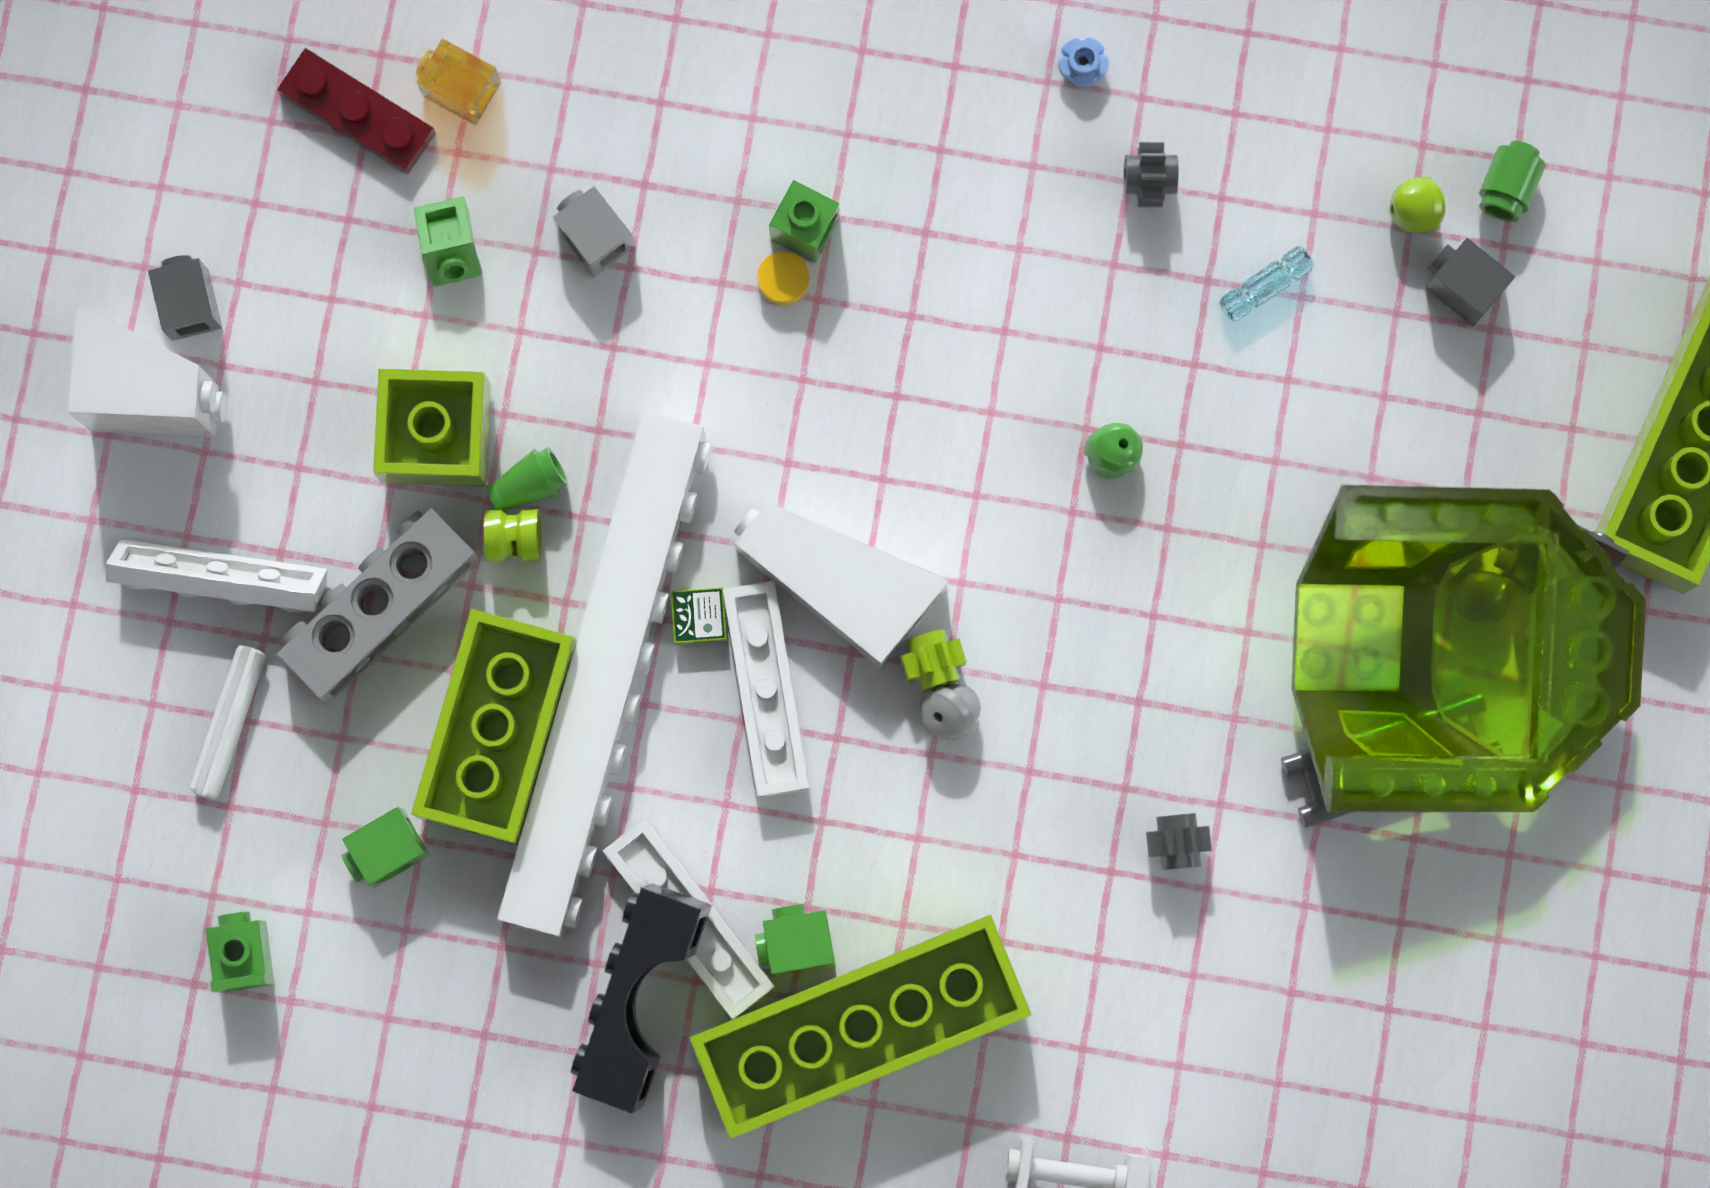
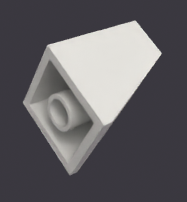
M75 307L67 412L91 432L216 437L217 423H223L225 420L226 396L224 392H219V386L199 365L87 308Z

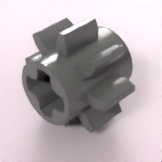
M1139 142L1137 155L1124 156V194L1138 195V207H1163L1165 194H1177L1179 179L1178 156L1166 155L1164 153V142Z
M1196 813L1156 817L1158 831L1146 832L1148 856H1160L1162 870L1202 866L1200 852L1212 851L1210 827H1197Z

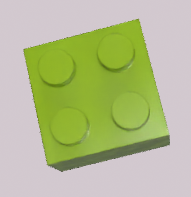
M378 369L373 473L382 484L486 487L491 384L485 373L475 371Z

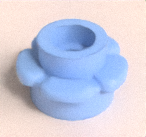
M1073 38L1062 47L1061 52L1063 55L1058 60V68L1062 76L1070 83L1087 87L1105 76L1109 67V59L1107 56H1104V47L1099 41L1093 38H1086L1085 40ZM1081 57L1087 58L1088 64L1081 65L1079 59Z

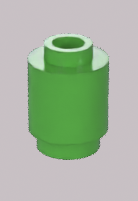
M1512 141L1510 145H1501L1497 148L1479 191V195L1482 197L1479 207L1483 212L1502 221L1517 222L1521 213L1528 211L1546 167V163L1539 157L1540 151L1537 148L1521 141Z

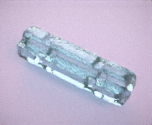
M1296 246L1283 255L1281 262L1275 260L1244 281L1241 289L1235 287L1223 295L1219 303L1225 315L1232 322H1237L1250 313L1253 305L1258 308L1289 287L1293 278L1298 281L1310 273L1314 263L1308 252L1303 247Z

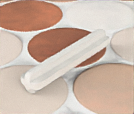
M241 645L236 648L190 784V791L197 795L210 799H216L220 795L266 659L265 654L258 649Z

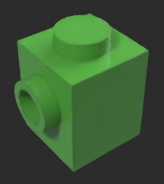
M803 904L772 909L773 919L762 921L764 933L754 934L759 966L770 964L772 975L835 965L826 910L805 913Z

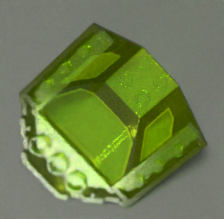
M1341 485L1296 582L1291 690L1327 811L1534 812L1550 798L1548 793L1568 773L1574 774L1603 745L1601 742L1602 738L1620 720L1626 721L1641 706L1646 599L1633 584L1628 583L1611 564L1612 559L1586 529H1582L1564 510L1563 507L1565 505L1550 489Z

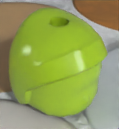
M1416 177L1402 182L1395 189L1390 200L1391 217L1401 230L1408 233H1428L1440 229L1445 215V199L1441 188L1433 182L1431 177Z

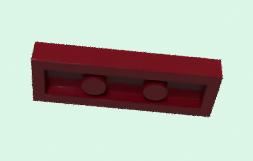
M304 48L277 88L280 96L407 175L436 134L434 127L307 48Z

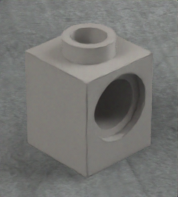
M595 186L585 193L581 190L573 192L558 205L557 210L559 212L553 216L556 228L594 277L635 247L632 233Z

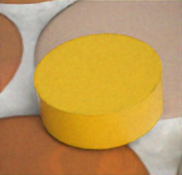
M775 252L766 257L759 267V289L762 295L773 304L780 306L792 305L801 300L808 290V267L801 257L792 252Z

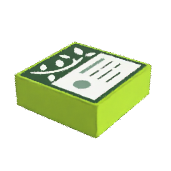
M723 587L671 591L675 645L727 641Z

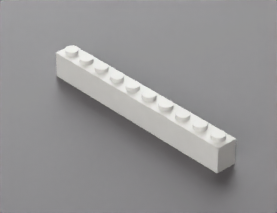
M645 410L642 411L497 920L564 938L566 928L575 930L583 899L575 897L581 876L590 878L598 847L590 845L595 825L605 826L611 807L612 796L604 793L610 774L619 775L625 758L627 745L620 744L619 740L624 723L633 725L640 704L641 694L634 693V687L638 673H648L654 655L655 644L648 642L653 622L661 624L666 613L670 595L669 593L662 592L667 572L675 574L677 572L684 543L677 542L676 539L681 522L690 524L698 493L690 491L695 472L704 474L709 461L712 444L704 442L706 435L703 426Z

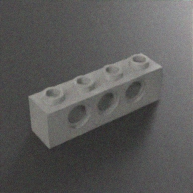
M432 508L424 515L417 511L407 518L397 530V534L400 537L386 551L380 547L369 554L358 567L362 573L350 585L346 587L344 584H340L332 589L321 601L320 606L323 610L309 623L305 620L298 622L282 638L281 642L285 646L277 655L325 703L329 704L480 561L476 553ZM413 554L426 556L427 568L420 577L415 579L403 577L401 568L407 557ZM375 590L386 591L389 597L387 608L378 615L365 614L363 603L366 596ZM337 626L347 627L350 632L348 645L341 651L329 652L325 646L327 633Z

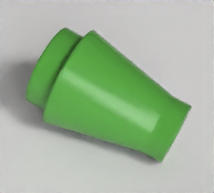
M548 447L540 452L533 449L496 481L487 485L486 490L494 507L505 512L514 507L559 495L558 489L567 485L568 480L559 460Z

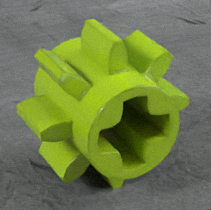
M941 629L907 640L910 653L900 656L907 683L919 680L922 692L934 690L938 686L945 687L960 681L956 668L965 666L967 663L960 638L948 642L945 630Z

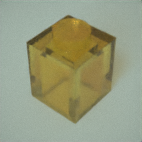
M443 38L435 51L431 49L426 51L416 69V77H418L416 83L424 98L474 125H477L501 84L495 66Z

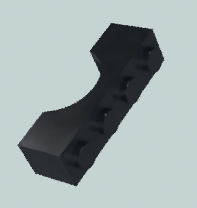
M653 883L641 887L639 893L633 892L630 895L622 917V922L628 924L622 944L617 942L614 944L605 967V973L611 975L605 995L599 993L596 996L589 1013L588 1023L594 1025L588 1045L583 1043L580 1045L572 1063L571 1074L577 1076L573 1092L631 1114L644 1106L661 1055L648 1044L638 1026L636 1018L637 994L645 977L660 963L684 961L695 956L712 907L711 904Z

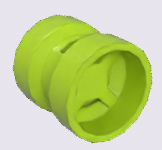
M486 510L484 515V551L486 562H503L507 557L518 556L522 561H540L541 519L539 510H522L518 515H507L502 510Z

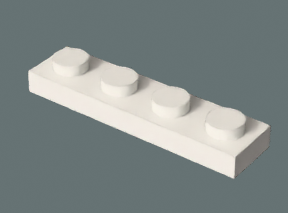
M120 539L106 562V582L124 584L127 588L133 590L152 588L176 592L178 595L188 598L206 596L227 599L236 605H250L254 603L275 606L290 613L315 612L325 591L327 569L125 539Z
M775 580L723 589L757 797L761 798L808 790L810 787Z
M646 818L642 819L603 850L634 892L639 893L641 887L653 883L712 905ZM712 905L696 954L686 960L733 1020L776 986Z

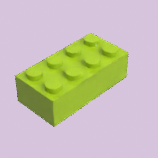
M470 610L411 815L422 820L518 846L576 645L574 636L479 610Z

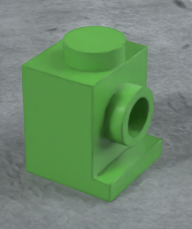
M238 912L218 916L219 926L205 928L212 981H210L212 992L225 993L275 985L266 921H251L250 912ZM238 940L244 946V954L239 960L232 961L228 957L227 948L231 942Z

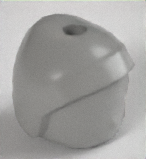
M950 684L946 687H936L926 697L922 705V720L925 729L934 737L946 740L960 739L970 735L979 725L978 718L981 710L979 698L966 685Z

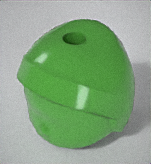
M1111 423L1102 426L1090 435L1084 447V454L1088 457L1091 469L1099 476L1108 479H1114L1136 470L1143 453L1141 437L1131 426L1123 423Z

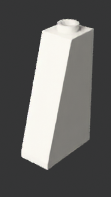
M767 503L760 513L755 508H752L734 530V533L739 536L734 542L738 553L772 581L775 580L778 586L879 669L884 666L947 590L948 582L938 574L770 503Z

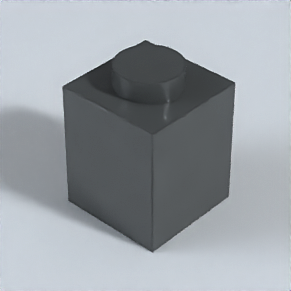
M1467 237L1457 250L1447 244L1431 263L1428 269L1435 276L1425 288L1474 327L1516 276Z
M189 255L174 256L163 260L160 268L148 270L161 330L172 341L223 329L209 270L199 258L192 259Z

